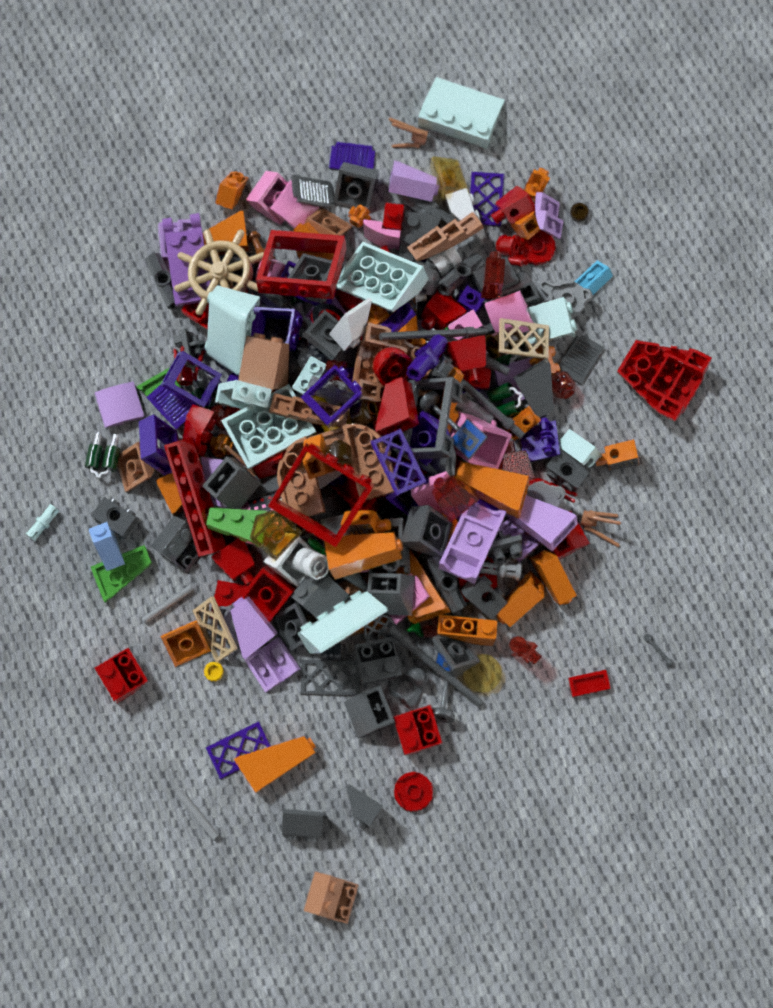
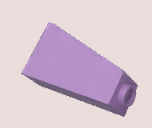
M527 495L520 518H515L506 513L508 518L551 551L578 524L577 516L574 513Z

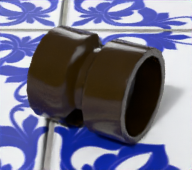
M512 327L505 328L507 333L513 329ZM516 331L510 336L515 344L521 340ZM499 332L486 337V350L495 359L506 355V353H499ZM506 340L504 342V349L511 350L513 347Z

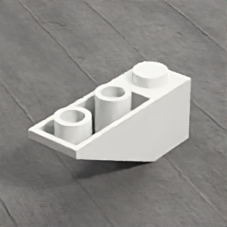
M467 188L445 195L449 213L458 222L472 212L480 220L478 211H474L472 206L475 204L472 193L468 194ZM484 228L471 236L480 245H483V238H486Z

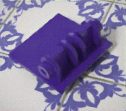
M541 418L539 425L531 428L521 438L524 464L561 455L556 420L550 422L548 418Z

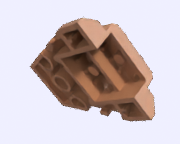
M367 323L365 333L357 347L353 381L355 380L362 387L361 392L363 396L360 400L382 401L385 386L377 380L373 372V360L379 351L387 347L400 348L411 358L412 363L416 358L415 353L420 347L410 344L406 341L407 339L380 340L379 334L391 332V329L386 326ZM431 369L428 370V372L424 375L422 379H427L428 373L431 371ZM420 389L418 397H422L432 390L422 391Z

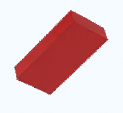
M606 670L568 678L572 697L611 689Z

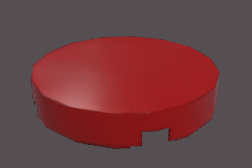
M540 230L529 240L521 238L519 253L528 258L529 264L543 265L554 256L556 249L555 240L551 235Z
M405 773L399 777L395 784V800L406 811H420L427 807L432 800V783L421 773Z

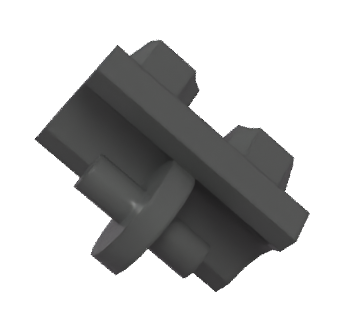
M181 329V334L173 337L175 346L177 348L184 346V351L198 360L197 355L201 354V348L205 347V341L199 340L198 335H193V332Z
M442 354L439 358V364L431 369L427 379L451 377L450 372L454 368L451 364L453 360L447 355Z
M502 531L498 532V537L494 539L487 554L488 558H492L495 564L505 561L504 554L509 552L514 559L522 557L521 535L511 537V534L504 535Z

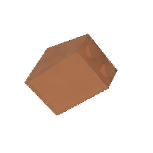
M254 333V336H246L238 381L273 390L281 389L288 385L289 344L284 343L282 338L271 337V339H266L265 335L260 333Z

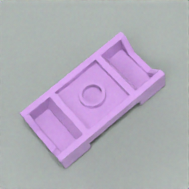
M470 496L440 560L438 569L475 584L492 543L504 521L506 511L488 509L481 506Z

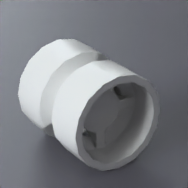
M454 247L427 258L428 261L436 265L435 269L439 272L440 278L448 273L449 267L453 269L457 263L462 262L459 253Z
M303 548L294 557V567L296 570L314 579L325 577L329 571L327 557L314 550Z

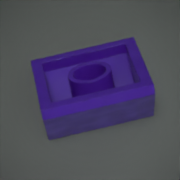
M422 411L418 415L419 425L414 426L412 430L410 449L434 448L436 445L439 420ZM419 459L425 466H428L432 459Z

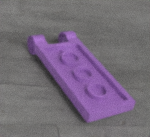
M199 213L190 214L192 230L174 233L172 218L162 219L176 307L200 303L202 300L197 296L192 287L180 292L174 290L175 285L189 280V263L178 259V253L183 252L193 257L204 246ZM201 268L198 270V276L209 273V271ZM210 280L199 284L200 287L206 291Z

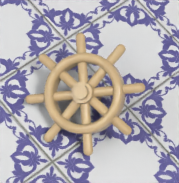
M206 229L203 234L207 244L202 246L193 257L183 252L178 253V259L189 263V280L175 285L174 290L180 292L192 287L197 296L202 299L196 309L197 315L203 314L208 305V294L218 284L221 287L230 289L233 286V282H235L237 285L233 290L245 293L249 288L258 292L257 284L252 282V264L262 261L264 252L248 257L247 253L239 246L245 234L242 229L237 231L232 242L214 241L210 230ZM224 251L226 254L221 262L218 252ZM234 254L241 259L229 265ZM211 255L213 264L204 262V260ZM199 268L209 271V273L198 276ZM243 268L242 277L231 273ZM212 280L206 291L199 285Z

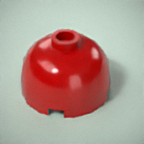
M384 348L379 351L373 360L374 375L384 386L396 378L403 377L406 380L408 378L406 374L407 368L411 364V358L400 348Z

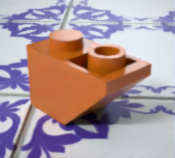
M231 171L219 184L215 204L232 210L238 204L249 177L243 176L240 172Z
M535 211L511 224L516 235H520L521 238L528 240L541 230Z
M323 434L304 440L303 447L306 443L309 445L313 443L321 448L320 451L326 454L327 446ZM308 452L303 459L309 480L335 471Z

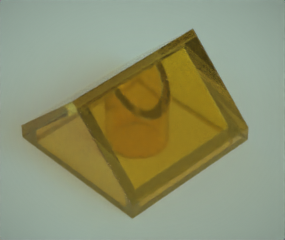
M436 156L431 158L430 168L433 176L437 178L436 184L439 185L438 192L441 201L446 200V194L467 188L457 159Z
M272 510L256 515L250 539L276 561L303 532L288 518Z

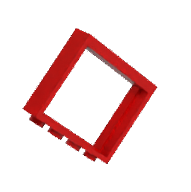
M271 230L256 277L258 293L333 299L347 250L345 236ZM275 249L333 253L334 256L327 281L267 276Z
M306 443L268 507L332 546L337 547L373 489L374 484L368 476L364 474L360 476L355 473V469L348 464L342 465L337 462L338 458L328 453L326 455L322 453L319 446L310 443V445ZM307 452L365 487L337 534L279 500Z

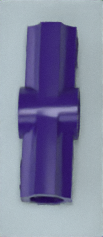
M439 334L434 335L427 345L418 349L415 353L416 358L407 368V376L410 379L419 381L428 370L437 366L440 362L438 358L447 348V339Z

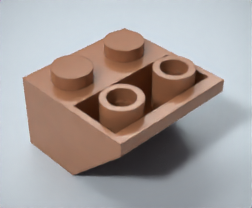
M315 872L304 911L348 924L359 884Z

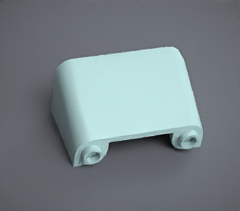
M217 285L212 292H209L207 298L209 317L205 351H207L208 356L234 374L239 375L246 336H251L252 322L256 316L253 309L255 306H259L260 297Z

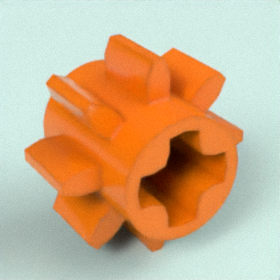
M358 205L357 208L352 206L348 212L349 222L357 228H361L364 220H371L370 211L363 205Z
M219 434L217 438L212 437L209 449L212 450L214 456L223 458L226 454L231 455L224 446L228 445L233 450V442H231L229 436Z

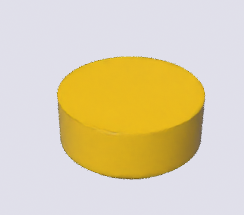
M210 662L204 668V675L209 681L217 682L223 677L224 669L218 662Z

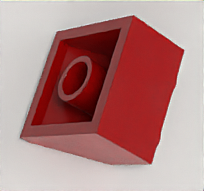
M266 565L262 567L239 598L245 599L250 597L270 622L291 598L290 595L297 588Z

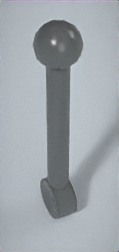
M645 634L644 641L649 642L664 658L667 666H672L674 661L669 659L652 641L650 634Z

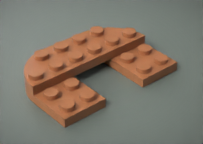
M359 424L342 425L341 428L321 433L327 447L336 440H342L351 446L352 463L350 466L355 469L354 472L358 475L364 474L371 478L374 484L366 500L394 492L370 443L371 440L382 437L380 434ZM302 437L286 449L287 452L283 459L280 460L277 470L279 487L303 449L304 440L311 437ZM381 442L377 443L376 445L380 453L384 454L387 445ZM389 448L387 456L391 457L392 452ZM302 460L282 493L281 499L284 503L310 517L324 513L325 508L318 478L309 480ZM386 460L385 463L388 470L393 473V463ZM395 478L394 482L398 488L397 480ZM356 482L360 497L365 487Z

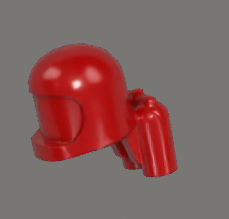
M520 235L499 236L496 241L497 252L500 255L508 256V260L513 266L522 267L527 265L528 258L519 253Z

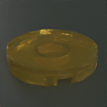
M478 654L476 656L480 662L463 672V679L466 685L475 692H490L500 682L502 676L501 667L492 656Z

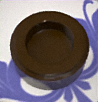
M575 203L570 210V216L576 222L586 220L589 214V209L584 203Z

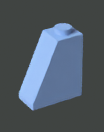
M105 522L90 528L89 532L93 544L106 570L109 571L124 565L125 562L116 536L109 524Z

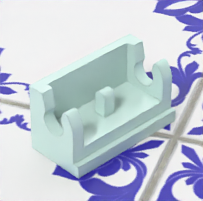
M570 429L559 441L560 449L581 464H586L588 468L592 467L602 457V454L595 446Z

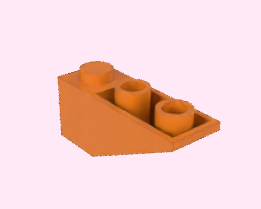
M439 615L438 635L475 645L493 646L496 641V620Z

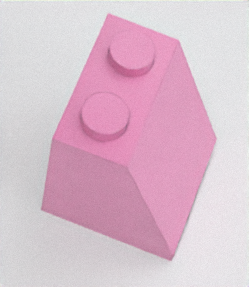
M458 411L459 417L455 423L459 427L468 418L488 438L470 460L454 446L456 455L469 463L498 469L512 434L473 415ZM454 428L450 431V437H453L457 432Z

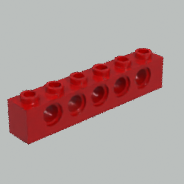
M189 437L164 445L198 556L222 550L226 547L223 534L207 527L209 509L214 508L210 493L202 487L206 479L193 438Z

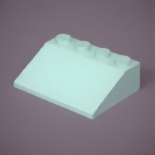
M436 77L418 116V126L487 149L505 100Z
M362 242L341 270L336 288L362 300L370 297L372 304L394 312L418 295L429 279L423 266Z
M289 384L271 393L267 408L251 404L221 420L248 469L284 451L296 440L316 433L310 422L269 413L274 393L292 398L296 396Z
M359 590L350 596L351 600L344 603V601L336 604L334 606L335 610L329 614L326 611L317 616L318 621L313 624L308 622L301 626L302 631L297 634L309 653H322L384 614L388 609L367 591L361 593Z

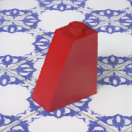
M403 377L396 378L392 382L385 384L375 431L383 437L399 429L405 431L419 425L412 384Z

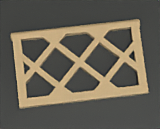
M499 319V353L548 359L549 325ZM505 324H511L513 327L509 333L505 330ZM519 327H528L530 331L524 336ZM537 328L544 329V336L542 338L535 331ZM515 331L521 338L517 344L510 337ZM531 334L538 341L533 347L527 340ZM506 340L513 347L511 350L504 349V342ZM524 342L529 351L522 352L518 347ZM539 345L543 348V354H537L535 351Z
M214 596L193 609V613L216 662L219 663L237 650V646ZM210 603L214 609V613L209 611ZM199 611H202L204 613L203 621L199 615ZM208 615L213 617V626L207 624ZM218 620L222 627V631L217 629ZM207 629L212 631L211 639L208 635ZM216 634L222 636L221 644L216 642ZM226 639H227L228 642H229V645H230V647H231L230 649H228V648L225 647V646H226ZM215 647H217V648L220 649V656H219V657H218V654H217V652H216V650H215Z

